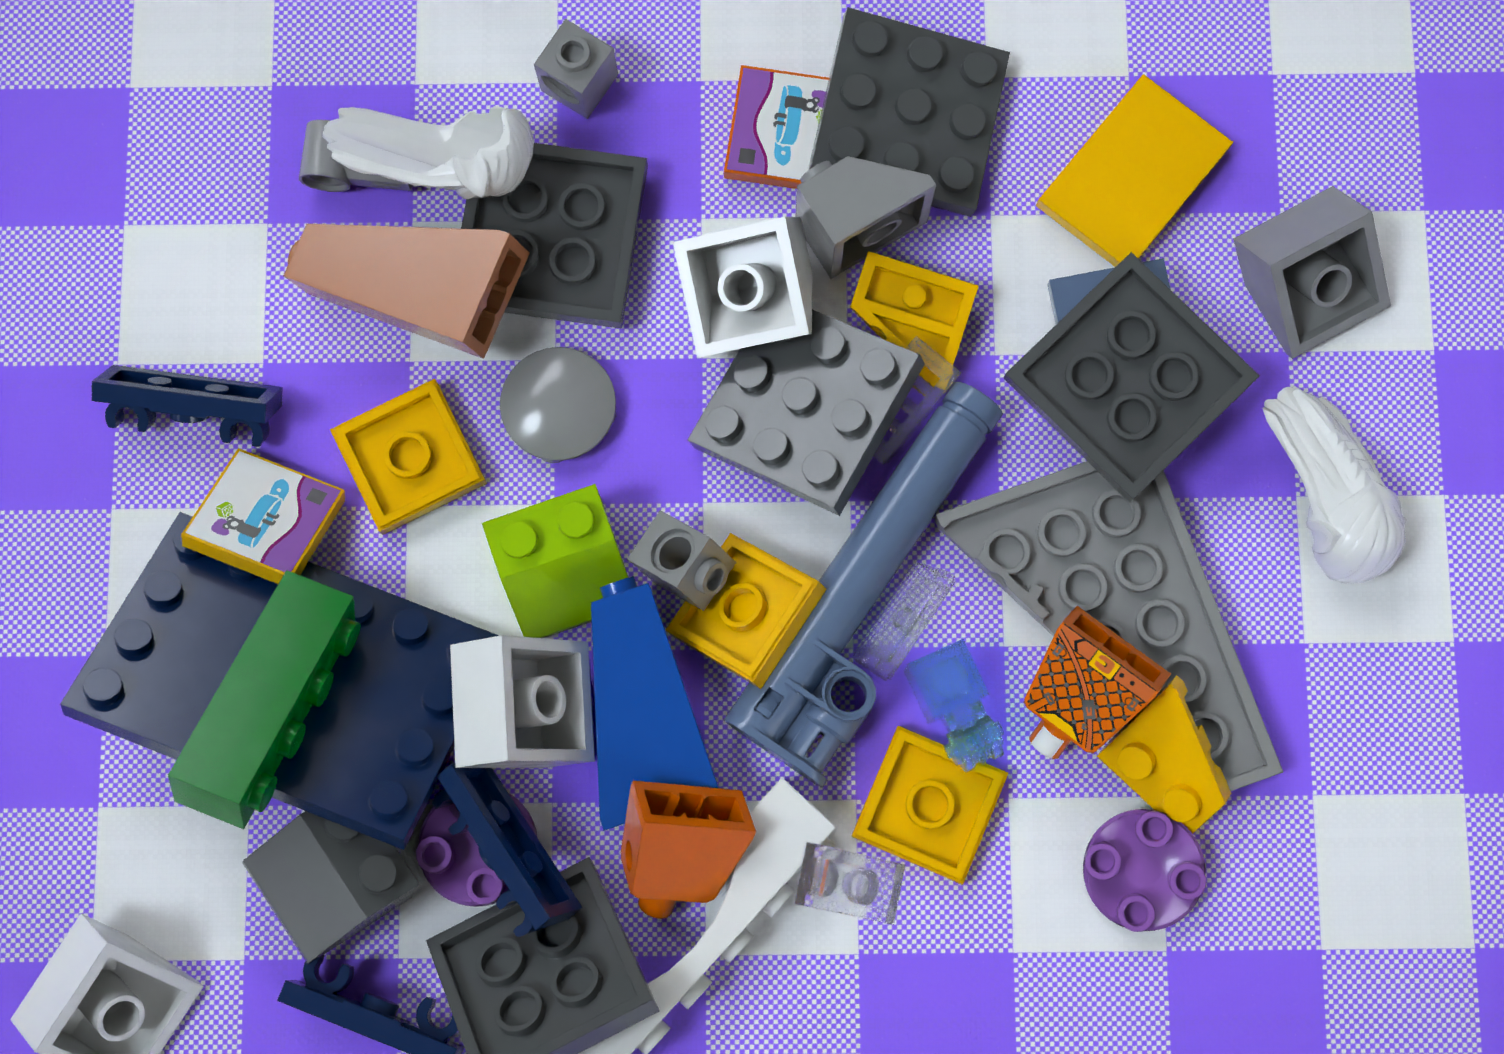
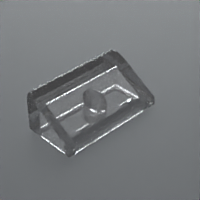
M915 563L912 565L854 651L853 659L884 681H887V679L891 680L956 582L954 580L956 576L948 571L926 564Z

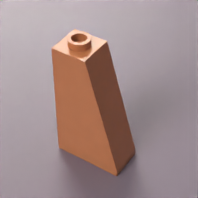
M306 224L300 240L292 246L289 252L288 266L283 277L309 295L484 359L530 253L510 233L501 230Z

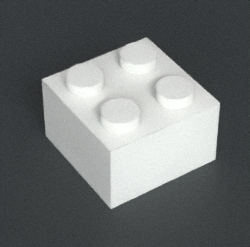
M500 635L450 645L455 768H548L595 762L588 641Z

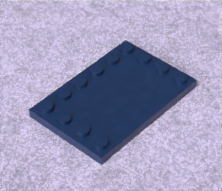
M179 512L60 703L63 715L176 760L278 586L274 582L183 547L181 534L192 519V516ZM308 562L301 576L354 596L355 621L359 622L361 627L355 646L347 657L339 655L330 671L333 672L334 676L325 701L320 707L312 705L303 721L306 725L305 734L299 749L291 759L283 757L274 774L277 777V784L272 798L404 850L439 780L437 776L444 770L455 748L450 645L499 635Z

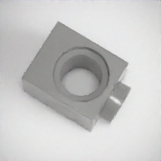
M567 19L563 21L534 63L541 91L586 119L589 118L618 76L614 48Z
M661 510L627 558L628 561L655 584L702 611L706 609L714 595L723 588L728 574L736 564V561L709 536Z

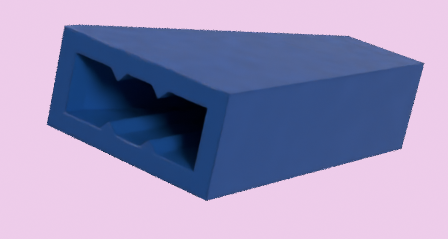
M634 576L600 587L603 598L591 602L599 814L603 831L625 824L629 792L633 780L719 788L649 583L637 586Z

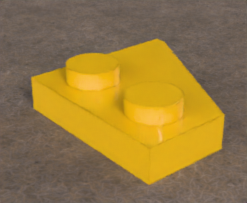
M1176 675L1145 708L1132 718L1102 748L1097 757L1154 810L1165 813L1176 822H1181L1193 834L1226 804L1232 793L1221 768L1211 758V744L1203 726H1196L1184 697L1188 692L1185 683Z

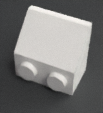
M780 217L673 242L697 358L812 334L813 273L801 217Z
M80 914L10 1020L34 1052L39 1054H160L204 986L129 935L84 914Z

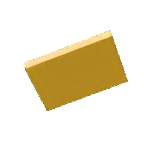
M1143 74L1037 201L1036 207L1116 267L1131 252L1138 259L1143 255L1230 149L1233 141Z

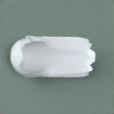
M498 106L490 108L489 113L478 114L469 111L450 125L429 124L365 108L338 109L339 118L328 121L324 126L322 136L328 142L327 149L332 151V159L351 170L363 174L380 175L414 186L455 190L463 199L484 198L488 196L499 197L514 191L526 174L533 156L534 145L531 128L522 112Z
M1296 386L1283 388L1278 393L1277 399L1265 400V407L1262 409L1267 423L1291 459L1305 486L1310 502L1306 524L1312 531L1314 538L1312 547L1314 557L1329 579L1341 583H1357L1372 580L1389 570L1400 556L1404 547V524L1407 519L1402 516L1400 500L1396 493L1385 487L1373 459L1353 433L1348 419L1335 405L1324 397L1317 398Z

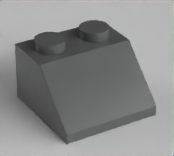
M307 811L297 816L242 862L307 964L326 954L412 898L420 885L395 846Z

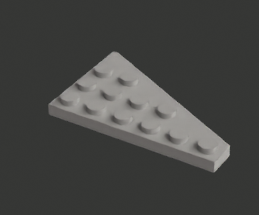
M1086 461L936 514L934 519L938 529L1053 637L1064 619L1076 606H1079L1171 673L1161 690L1176 675L1181 678L1188 690L1184 698L1196 726H1203L1211 744V758L1221 768L1230 791L1283 773L1164 470L1131 503Z

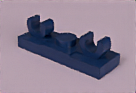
M112 365L92 381V401L110 403L105 411V420L109 428H116L124 421V408H129L137 414L139 432L147 431L154 424L156 412L170 414V419L181 423H197L209 417L225 418L219 429L220 438L223 443H230L237 436V423H244L252 430V446L260 447L269 435L270 426L268 420L282 407L283 387L118 365Z
M453 763L437 776L444 789L434 796L432 805L435 809L454 803L460 812L458 820L448 828L451 835L469 831L478 845L479 854L484 863L494 870L500 880L503 879L509 889L500 895L496 902L499 910L518 903L525 913L524 921L513 930L516 937L569 920L583 908L492 768H455V763Z
M322 955L310 964H307L305 961L303 976L306 983L299 980H285L277 999L281 1003L408 1054H462L464 1051V1046L448 1040V1038L459 1033L453 1015L450 1023L444 1028H439L433 1024L431 1012L435 1007L436 999L431 997L423 999L416 1012L418 1026L414 1025L410 1021L396 1016L399 1005L392 1001L366 992L362 1002L337 994L346 989L351 983L354 975V966L342 964L336 979L326 983L319 975V968L323 963L325 955Z

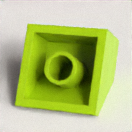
M596 484L482 523L499 577L524 637L546 638L592 622L591 602L603 598L600 587L629 578Z

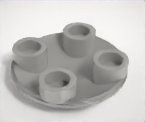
M552 347L528 355L511 370L501 391L500 413L507 433L521 449L535 457L541 458L543 461L559 463L589 452L603 440L616 417V397L608 374L595 359L575 349Z

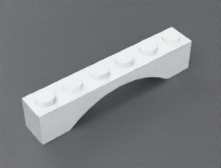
M781 778L750 812L756 833L734 869L730 888L715 920L689 953L669 971L647 983L659 1008V1012L578 1054H632L636 1048L643 1054H648L671 1029L662 1020L671 1009L680 1002L688 1010L712 984V981L704 973L721 955L730 964L754 937L746 927L756 915L763 910L771 918L795 892L786 883L802 865L810 872H813L836 845L827 837L836 827L786 780Z

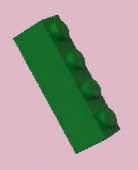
M286 570L168 774L174 802L241 829H245L254 810L258 812L265 810L275 791L277 777L274 774L283 757L291 759L296 754L305 734L306 725L303 721L312 705L320 707L330 691L334 676L333 672L330 671L339 655L347 657L355 646L361 625L355 621L354 596Z

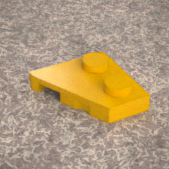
M868 251L850 308L880 338L920 354L925 365L919 376L936 392L944 394L979 286Z

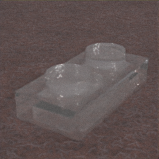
M807 842L794 904L894 925L905 865Z

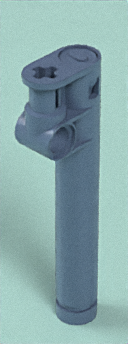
M955 382L942 400L943 405L937 407L820 578L819 582L827 590L762 689L748 683L724 718V721L740 734L821 788L828 781L822 774L823 770L842 743H850L869 715L876 700V688L872 678L840 654L986 441L985 435L992 432L1003 415L1002 410L993 400L965 383ZM843 681L856 683L863 690L865 703L856 711L844 712L833 704L831 699L832 689ZM823 735V739L812 755L806 757L805 755L817 737Z

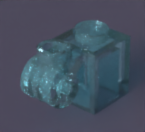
M964 639L907 664L904 674L928 725L941 719L948 731L945 734L948 744L944 745L943 748L949 759L952 758L957 766L960 765L964 772L975 769L976 764H986L987 759L993 758L995 760L1004 756L1002 749L1004 742L1001 737L1004 731L999 721L993 722L990 716L987 715L981 703L989 693Z

